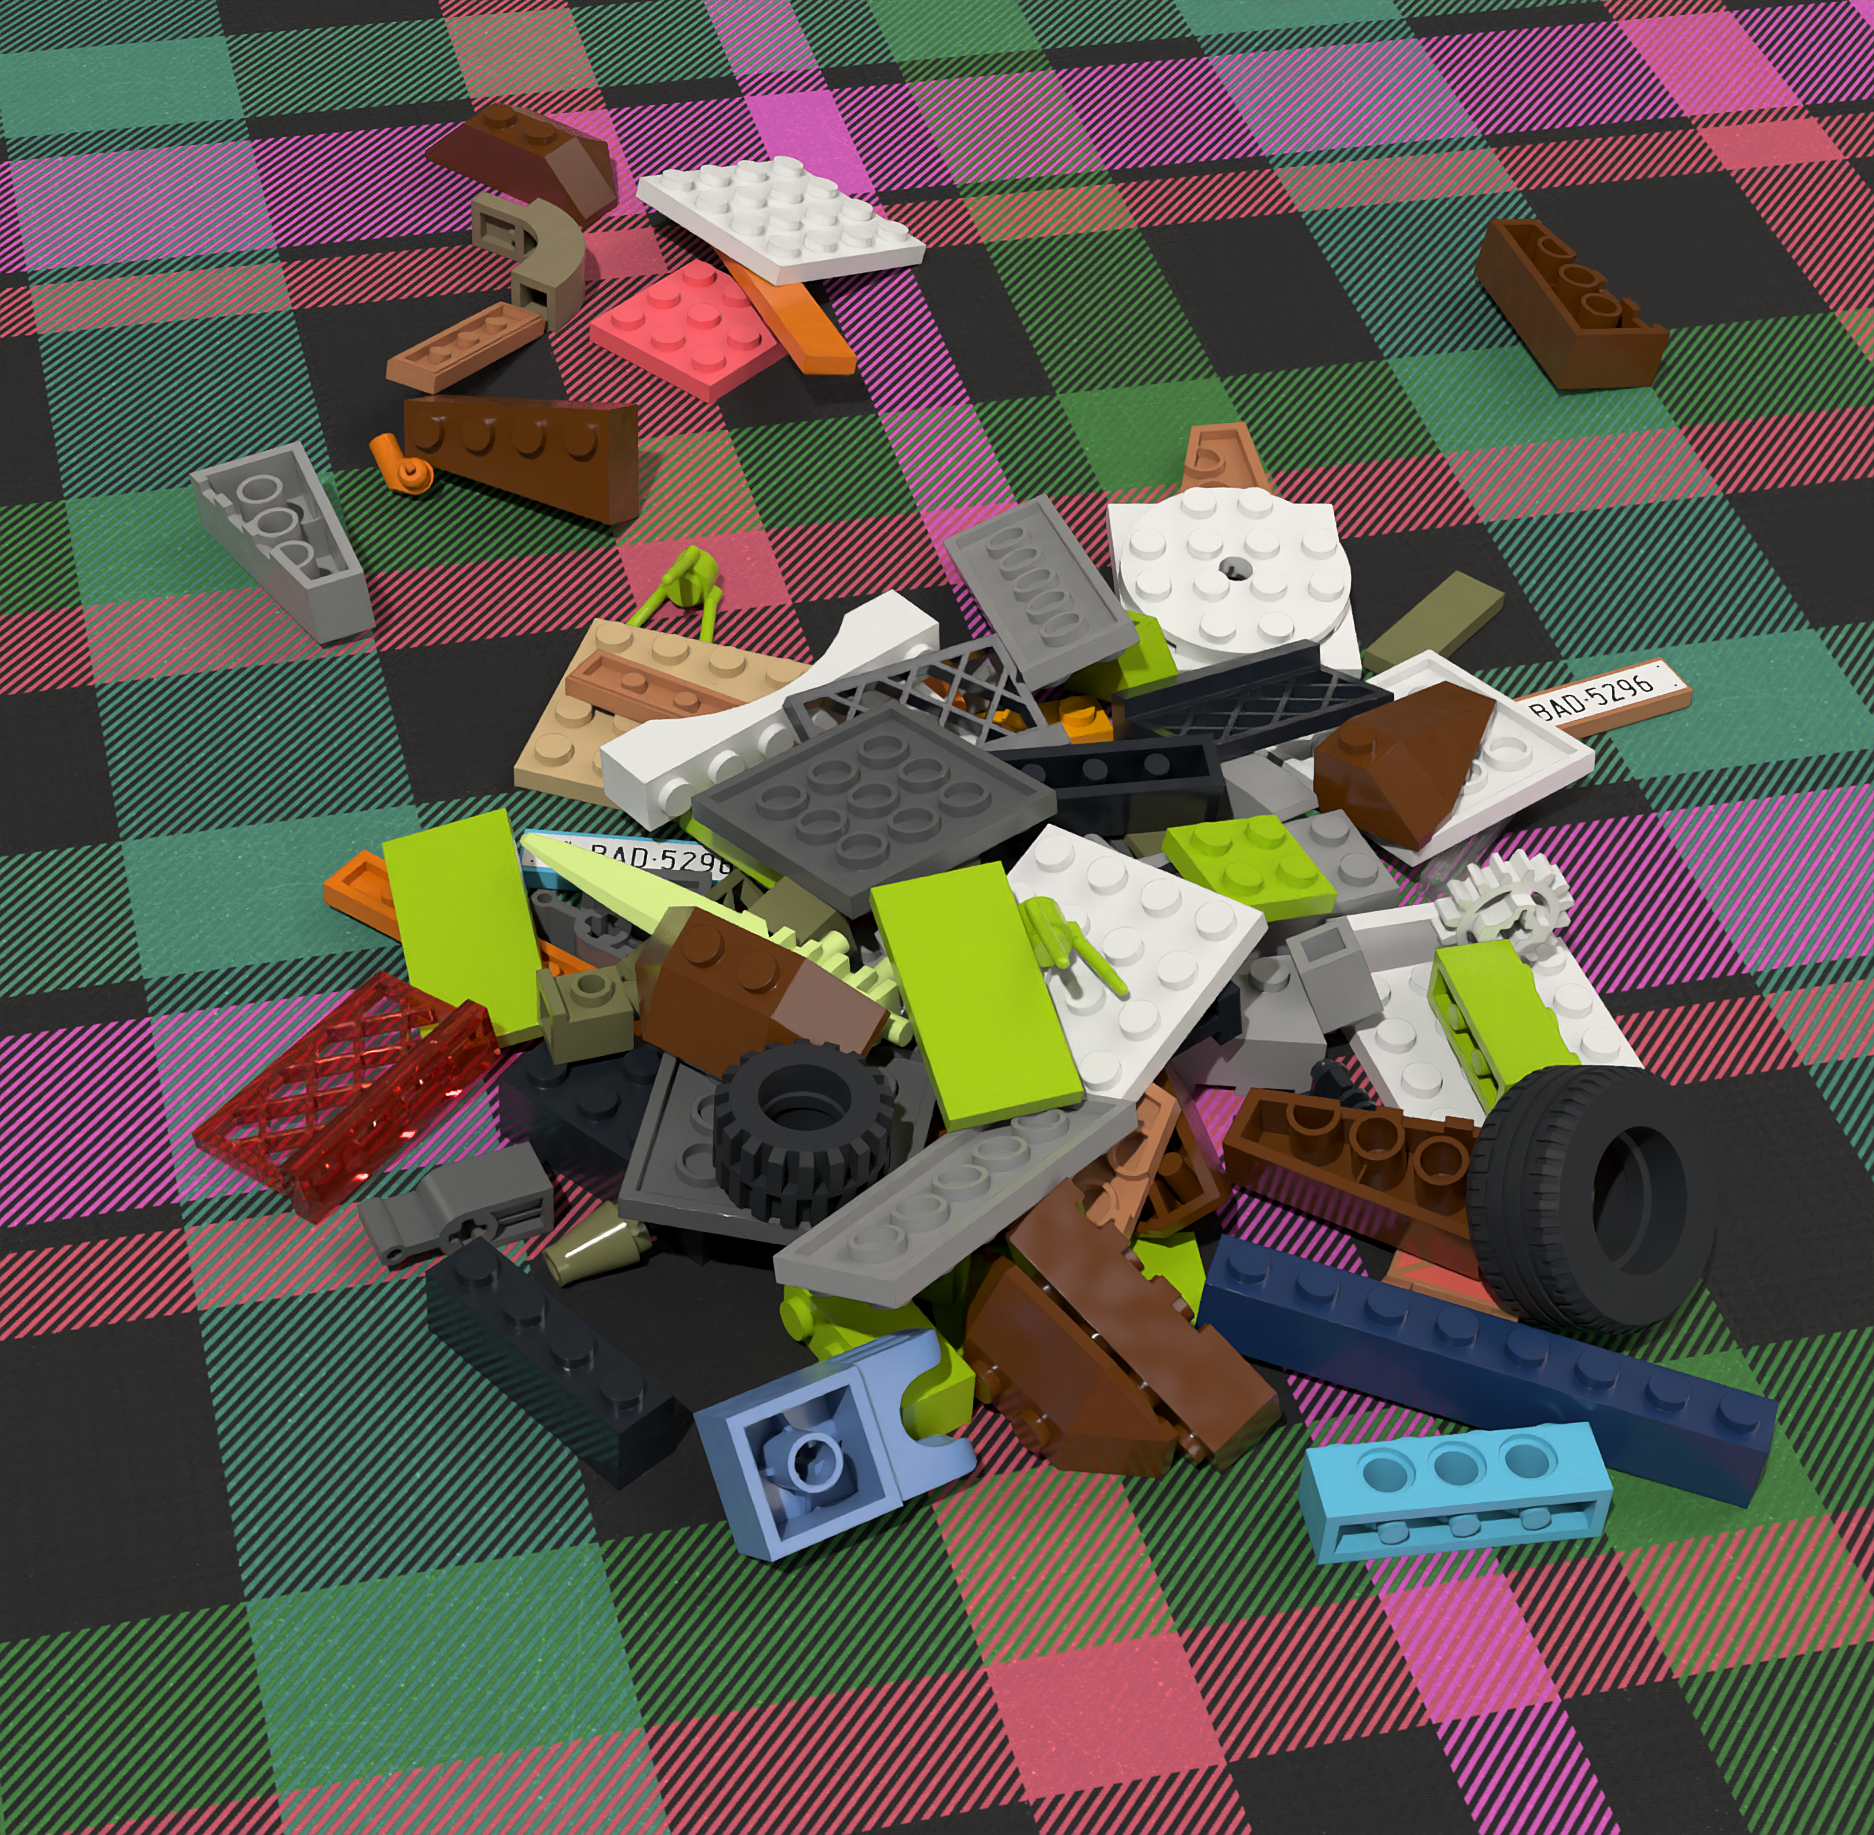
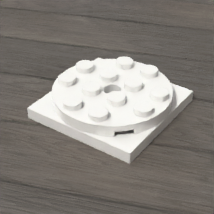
M1193 487L1158 504H1108L1106 527L1115 596L1125 610L1153 616L1158 619L1179 674L1302 639H1308L1320 644L1321 664L1355 678H1361L1362 664L1349 599L1351 571L1348 558L1339 543L1332 504H1293L1273 496L1268 491L1258 487L1246 489ZM1227 577H1235L1243 581H1232Z

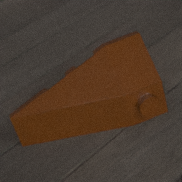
M1445 680L1348 719L1314 749L1313 792L1317 795L1319 805L1314 810L1327 813L1342 809L1355 827L1419 852L1454 816L1457 809L1458 795L1462 785H1466L1469 779L1472 760L1475 753L1480 751L1496 712L1497 700Z

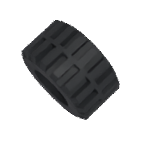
M794 1039V1044L783 1045L780 1041L765 1044L764 1052L759 1053L750 1050L740 1056V1064L729 1065L722 1074V1084L717 1085L714 1095L712 1166L716 1168L715 1178L720 1188L729 1189V1199L739 1208L751 1206V1215L766 1221L771 1216L780 1219V1225L795 1227L796 1222H809L811 1227H815L887 1176L891 1158L894 1097L891 1087L884 1085V1075L876 1066L865 1067L866 1058L855 1051L846 1054L840 1051V1045L825 1041L822 1046L810 1044V1039Z

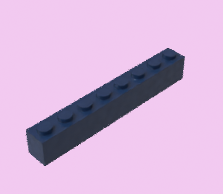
M1225 1234L1221 1235L1207 1274L1194 1327L1198 1330L1205 1323L1211 1324L1239 1354L1490 1431L1536 1427L1546 1423L1569 1424L1589 1422L1605 1466L1745 1509L1748 1508L1769 1454L1779 1401Z

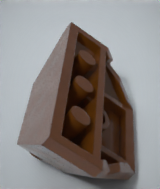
M494 103L425 150L426 160L525 203L531 204L537 198L550 202L566 212L575 220L578 226L587 228L617 207L608 143L527 108Z
M697 906L668 907L635 963L642 1039L647 1044L722 1080V1074L729 1065L740 1064V1056L750 1050L759 1053L764 1052L765 1044L780 1041L783 1045L794 1044V1039H810V1044L821 1046L827 1041L840 1045V1051L847 1054L855 1051L866 1058L891 1015L886 1008L808 958Z
M1171 1060L1165 1064L1153 1080V1083L1177 1098L1181 1112L1131 1237L1167 1238L1226 1204L1233 1190L1194 1100Z
M983 1244L974 1250L970 1256L966 1282L961 1357L976 1374L974 1396L982 1403H992L1011 1422L1012 1429L1023 1446L1033 1453L1040 1452L1057 1470L1159 1479L1169 1472L1179 1433L1172 1425L1153 1411L1148 1398L1116 1362L1016 1264L999 1252H994L987 1244Z

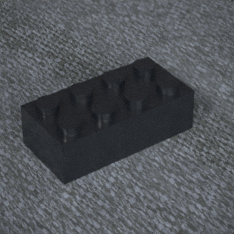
M634 1033V1050L554 1065L547 1044L543 1042L498 1076L500 1134L516 1145L529 1141L539 1160L601 1201L606 1202L608 1200L614 1205L618 1203L619 1193L664 1052L647 1044ZM644 1222L648 1232L701 1267L738 1238Z

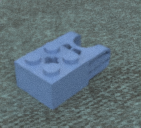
M905 1328L693 1413L739 1554L773 1562L903 1506V1501L955 1480L975 1469L977 1459L970 1440L965 1437L955 1439L943 1434H937L915 1441L907 1435L901 1423L899 1408L902 1394L909 1383L918 1375L940 1363L941 1347L935 1329ZM800 1448L801 1456L795 1459L796 1453Z

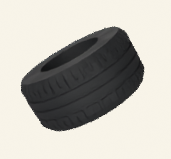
M1614 1065L1547 1066L1527 1074L1514 1084L1499 1099L1486 1117L1474 1144L1467 1174L1466 1214L1469 1236L1479 1268L1491 1288L1502 1302L1524 1321L1533 1323L1540 1328L1598 1334H1633L1642 1332L1659 1324L1686 1300L1699 1281L1711 1252L1718 1211V1183L1714 1155L1706 1130L1692 1105L1663 1077L1641 1067ZM1594 1183V1209L1592 1215V1189Z

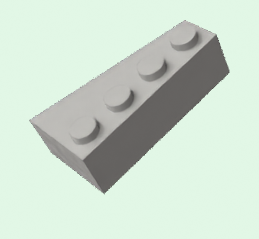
M300 441L189 473L203 528L319 644L335 639L347 638L355 633L376 627L364 571Z
M1291 955L1245 959L1230 979L1240 988L1242 1034L1222 1046L1210 1036L1171 1059V1062L1190 1093H1194L1195 1084L1234 1086V1096H1247L1251 1087L1293 1090V1093L1296 1094L1309 1091L1313 1080L1310 1075L1311 1069L1317 1062L1325 1059L1327 1043Z

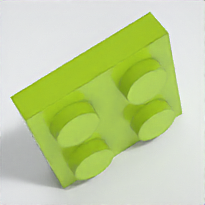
M1275 814L1257 815L1250 818L1219 822H1203L1196 825L1167 828L1161 849L1185 880L1264 912L1266 922L1332 913L1338 895L1337 890Z

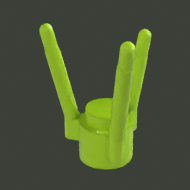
M688 546L686 550L678 554L671 568L663 575L662 582L657 590L625 624L641 627L666 598H670L672 602L682 607H691L702 603L704 609L699 641L712 643L717 605L723 596V591L714 585L719 576V567L716 560L709 553L698 549L697 546Z
M1046 896L1032 897L1017 906L1039 966L1052 967L1057 965L1060 969H1066L1069 966L1068 955L1071 948H1075L1119 996L1127 994V984L1085 938L1079 924L1075 921L1066 920L1054 899Z

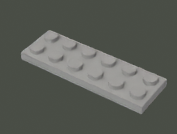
M1046 493L942 540L952 564L992 631L1000 637L1030 692L1039 688L1048 689L1056 687L1068 680L1071 673L1095 662L1105 663L1120 657L1126 651V648L1140 642L1133 621Z
M1083 1093L1081 1103L947 1132L773 1256L776 1283L807 1289L810 1294L819 1297L840 1296L868 1302L869 1306L879 1310L898 1309L907 1305L913 1296L940 1276L952 1271L957 1263L981 1245L993 1240L998 1232L1022 1214L1031 1211L1039 1201L1046 1197L1066 1177L1072 1180L1075 1174L1099 1156L1108 1153L1112 1146L1138 1128L1136 1102Z

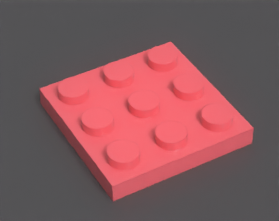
M698 259L686 264L590 322V341L708 404L713 403L789 354L735 278Z

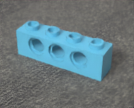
M1589 1422L1569 1424L1546 1423L1536 1427L1496 1431L1474 1430L1464 1434L1423 1438L1403 1437L1392 1441L1350 1445L1337 1443L1325 1447L1308 1448L1305 1451L1297 1496L1318 1565L1598 1537L1602 1535L1614 1489Z

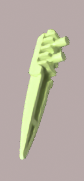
M534 833L522 835L520 843L525 849L595 900L652 935L668 907L697 906L808 958L886 1008L891 1015L872 1047L881 1043L882 1038L900 1047H904L911 1040L914 1032L910 1021L901 1016L899 988L888 957H884L874 968L865 965L854 974L850 972L849 957L845 955L850 949L849 943L837 931L829 932L820 942L810 939L800 948L796 945L795 931L786 926L769 938L766 920L746 910L740 914L666 879L605 855Z

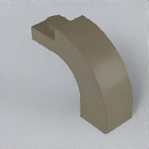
M482 191L471 200L472 245L520 263L511 271L512 305L542 314L543 317H546L544 329L557 333L576 316L585 298V240L580 227L566 212L543 199L537 198L525 207Z

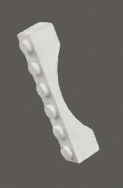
M893 589L845 614L839 633L826 653L807 672L780 690L749 704L714 714L682 719L649 720L599 747L605 795L649 832L692 809V796L801 744L782 707L787 696L940 650L939 623ZM924 674L915 677L913 685L925 680L930 675ZM872 690L862 693L859 705L872 709L892 697ZM822 706L807 710L813 723L825 730L842 724L845 716Z

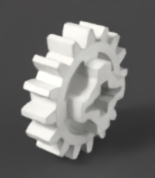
M1517 849L1510 861L1503 862L1498 852L1491 854L1489 866L1480 869L1473 863L1467 866V873L1470 877L1465 881L1449 880L1446 885L1452 896L1435 901L1434 906L1439 916L1431 920V925L1437 934L1436 939L1441 948L1509 939L1518 957L1525 956L1533 962L1538 959L1536 947L1541 943L1555 945L1558 942L1553 929L1569 926L1571 920L1565 910L1574 906V900L1568 891L1570 887L1556 864L1550 865L1544 854L1539 853L1529 861L1524 850Z

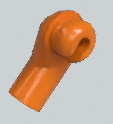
M382 434L370 442L369 448L391 491L418 496L430 489L434 479L433 468L428 462L419 458H405L394 434Z

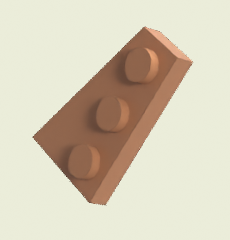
M1153 1082L1136 1103L1138 1128L1112 1146L1108 1153L1099 1156L1084 1167L1071 1180L1085 1194L1082 1203L1087 1218L1099 1230L1111 1221L1129 1241L1181 1112L1177 1098ZM1027 1213L1022 1214L1020 1217H1018L1016 1220H1014L1001 1231L1006 1234Z

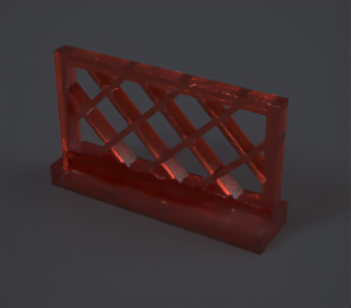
M379 970L191 1134L195 1145L205 1153L289 1197L296 1215L316 1225L502 1056L488 1009L470 999L464 1001L457 1008ZM383 997L400 1004V1011L365 1017V1013ZM439 1024L423 1039L412 1040V1028ZM400 1031V1043L365 1049V1037ZM353 1040V1052L319 1058V1053L330 1044ZM392 1065L377 1080L365 1082V1069ZM353 1072V1084L319 1090V1078ZM306 1081V1093L272 1099V1095L283 1085ZM346 1106L331 1121L318 1124V1111ZM306 1113V1126L271 1133V1120ZM259 1122L258 1135L235 1140L224 1138L236 1126ZM299 1148L279 1167L270 1162L271 1153Z

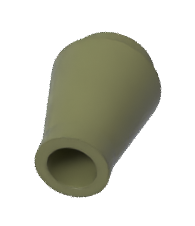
M607 1200L560 1240L543 1249L542 1254L551 1275L557 1284L563 1287L578 1279L639 1263V1254L651 1249L652 1243L643 1221L619 1218L618 1203L613 1205Z

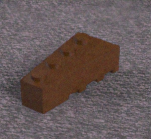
M1490 219L1474 274L1557 388L1579 391L1582 388L1652 387L1671 333L1659 323L1651 324L1650 327L1639 318L1642 308L1629 297L1622 298L1621 301L1617 300L1605 289L1608 279L1596 269L1591 270L1585 266L1575 264L1577 253L1537 219Z
M439 394L404 400L406 458H419L428 462L433 467L608 525L639 517L638 404Z
M1255 1087L1250 1088L1222 1141L1226 1175L1229 1182L1479 1280L1482 1274L1470 1241L1466 1214L1467 1174L1473 1147L1482 1128L1474 1126L1473 1119L1446 1116L1445 1122L1404 1116V1109L1377 1105L1376 1111L1341 1107L1340 1101L1336 1099Z
M1066 1177L1004 1235L1015 1264L1116 1362L1148 1398L1153 1411L1160 1417L1165 1418L1179 1433L1176 1449L1193 1465L1197 1466L1204 1459L1221 1475L1282 1416L1277 1392L1211 1324L1205 1323L1196 1330L1189 1323L1195 1318V1314L1182 1297V1294L1163 1275H1154L1148 1281L1141 1274L1145 1267L1139 1257L1129 1247L1131 1242L1111 1221L1099 1230L1087 1218L1082 1203L1085 1194Z

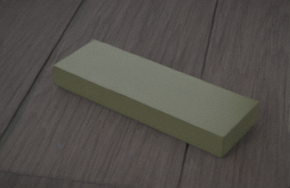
M1456 570L1365 650L1362 666L1376 674H1380L1428 649L1447 659L1502 610L1505 593Z

